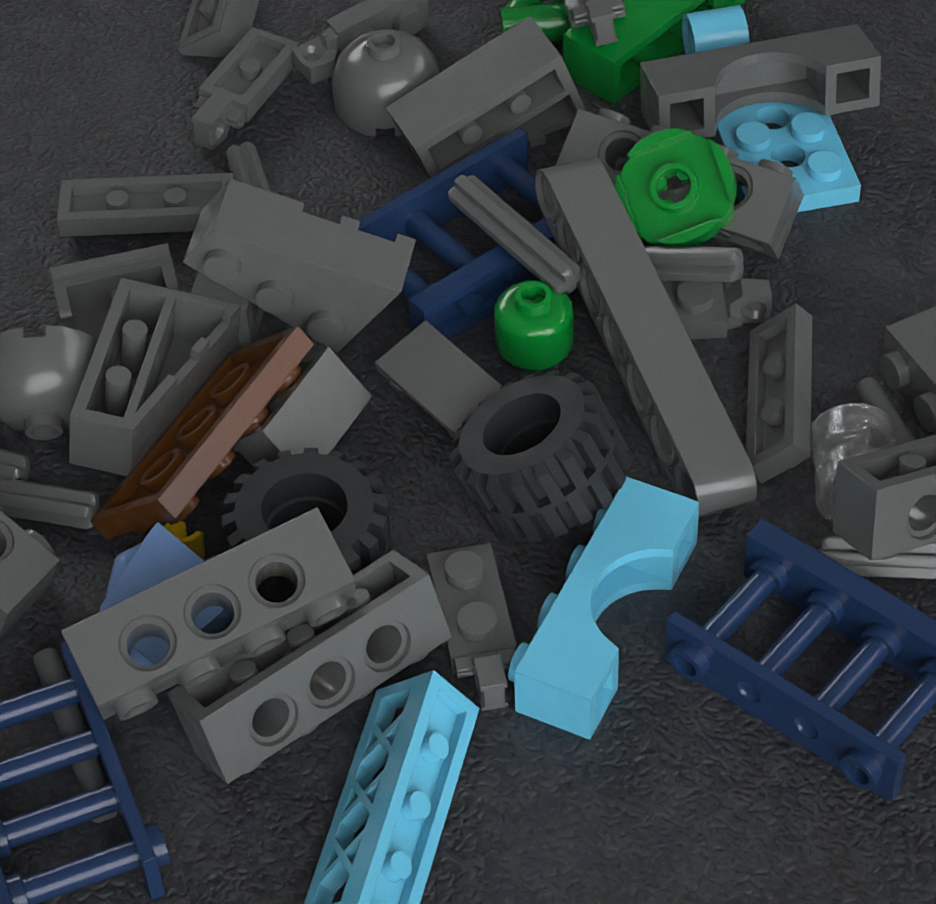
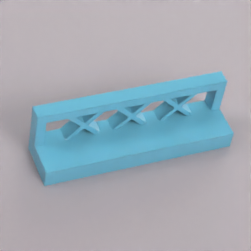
M432 670L376 690L304 904H420L480 709L436 671ZM404 707L403 712L392 723L396 709ZM385 764L384 770L373 780L374 775ZM366 822L363 831L353 840L355 833ZM347 881L341 901L332 903L335 893Z

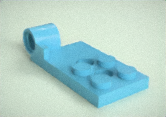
M740 5L686 13L682 16L681 34L685 55L750 43L746 17ZM764 102L739 108L726 115L718 124L716 135L713 136L715 142L738 153L737 159L754 165H758L761 159L771 160L782 164L780 161H792L799 164L796 167H788L793 171L792 177L796 178L804 194L797 212L859 202L861 184L830 115L824 116L809 107L794 103ZM765 124H778L782 128L769 129ZM737 186L739 202H742L747 195L748 188L745 186Z

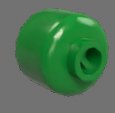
M530 280L514 284L500 294L494 306L495 346L502 359L517 368L528 371H541L558 365L568 356L573 346V304L566 292L556 293L542 281Z

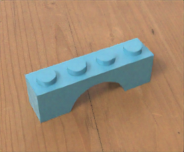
M626 477L622 488L619 489L612 502L605 509L597 511L593 525V536L587 546L579 544L573 551L566 570V582L560 593L555 594L552 592L544 601L538 617V631L531 643L522 642L513 655L508 679L514 682L516 712L583 738L591 739L618 689L619 648L603 635L595 622L610 604L626 595L644 590H672L697 544L698 501Z

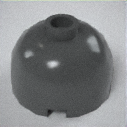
M382 29L370 31L354 38L343 48L333 69L332 93L337 117L348 128L363 135L376 137V128H394L395 136H402L386 107L440 73L435 55L418 37L404 31Z
M44 325L45 337L34 336L24 338V327L9 329L0 333V422L19 432H25L27 437L35 440L55 439L61 436L63 431L70 429V414L98 341L81 330L63 326Z

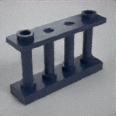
M521 127L498 140L490 142L481 150L358 220L361 221L358 230L395 242L397 234L416 239V241L419 239L455 270L438 282L428 285L408 267L401 293L409 299L411 332L426 320L448 340H451L492 315L500 294L510 286L523 281L539 280L500 245L481 256L475 257L441 227L463 214L451 203L448 197V192L454 186V180L460 175H465L466 177L476 176L495 194L511 186L541 211L535 191V176L528 171L527 132ZM545 218L532 225L557 246Z
M762 518L747 534L744 576L748 579L703 627L674 611L666 619L665 660L671 663L673 668L684 678L690 681H700L841 770L843 775L853 785L864 790H872L892 802L900 791L906 754L897 748L936 704V620ZM769 595H777L803 612L758 662L726 643L732 634ZM825 628L833 629L860 646L818 694L813 697L784 679L782 675ZM881 663H890L918 681L878 728L871 733L839 713V711Z
M64 642L60 646L69 677L1 700L0 730L77 703L88 730L0 760V790L96 756L99 757L108 784L2 822L0 820V860L13 856L11 849L115 811H119L129 840L20 879L18 872L4 877L0 866V904H39L140 867L151 899L154 900L165 896L159 867L170 864L171 861L163 835L157 822L144 827L106 724L93 701L66 642Z

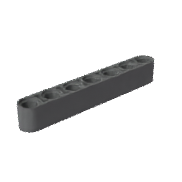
M593 156L537 170L535 174V191L541 212L558 248L577 263L582 270V277L576 283V286L675 494L698 501L699 517L754 502L757 497V480L751 461L603 163L598 157Z

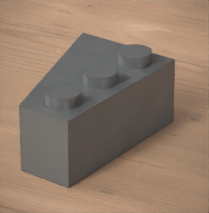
M531 16L386 107L404 141L430 178L519 127L527 132V145L529 148L546 143V134L571 126L578 109L586 111L562 56Z
M229 179L201 211L183 263L289 325L293 327L298 326L306 335L330 347V349L337 353L401 293L416 239L397 234L395 242L358 230L361 221L342 215L340 223H335L302 212L305 205L303 202Z
M121 278L70 414L69 463L127 476L227 353L237 349L241 304Z

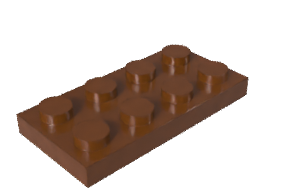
M296 326L228 352L90 522L106 539H110L130 532H134L136 535L142 534L157 522L164 523L168 521L169 524L173 525L183 520L197 506L200 498L196 495V492L204 482L217 476L231 463L235 456L231 448L238 439L252 432L265 420L269 413L265 405L273 395L289 387L302 372L299 362L314 345L312 341Z

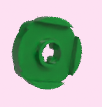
M670 128L657 131L641 139L627 154L629 160L623 166L621 176L619 173L617 174L614 187L639 237L649 246L696 247L715 236L720 229L726 227L733 219L735 212L734 201L737 195L734 170L719 145L710 139L708 141L703 136L692 134L690 130ZM677 176L682 183L691 182V189L685 193V198L682 201L674 203L671 199L661 200L660 193L668 189L669 184L667 180L669 178Z

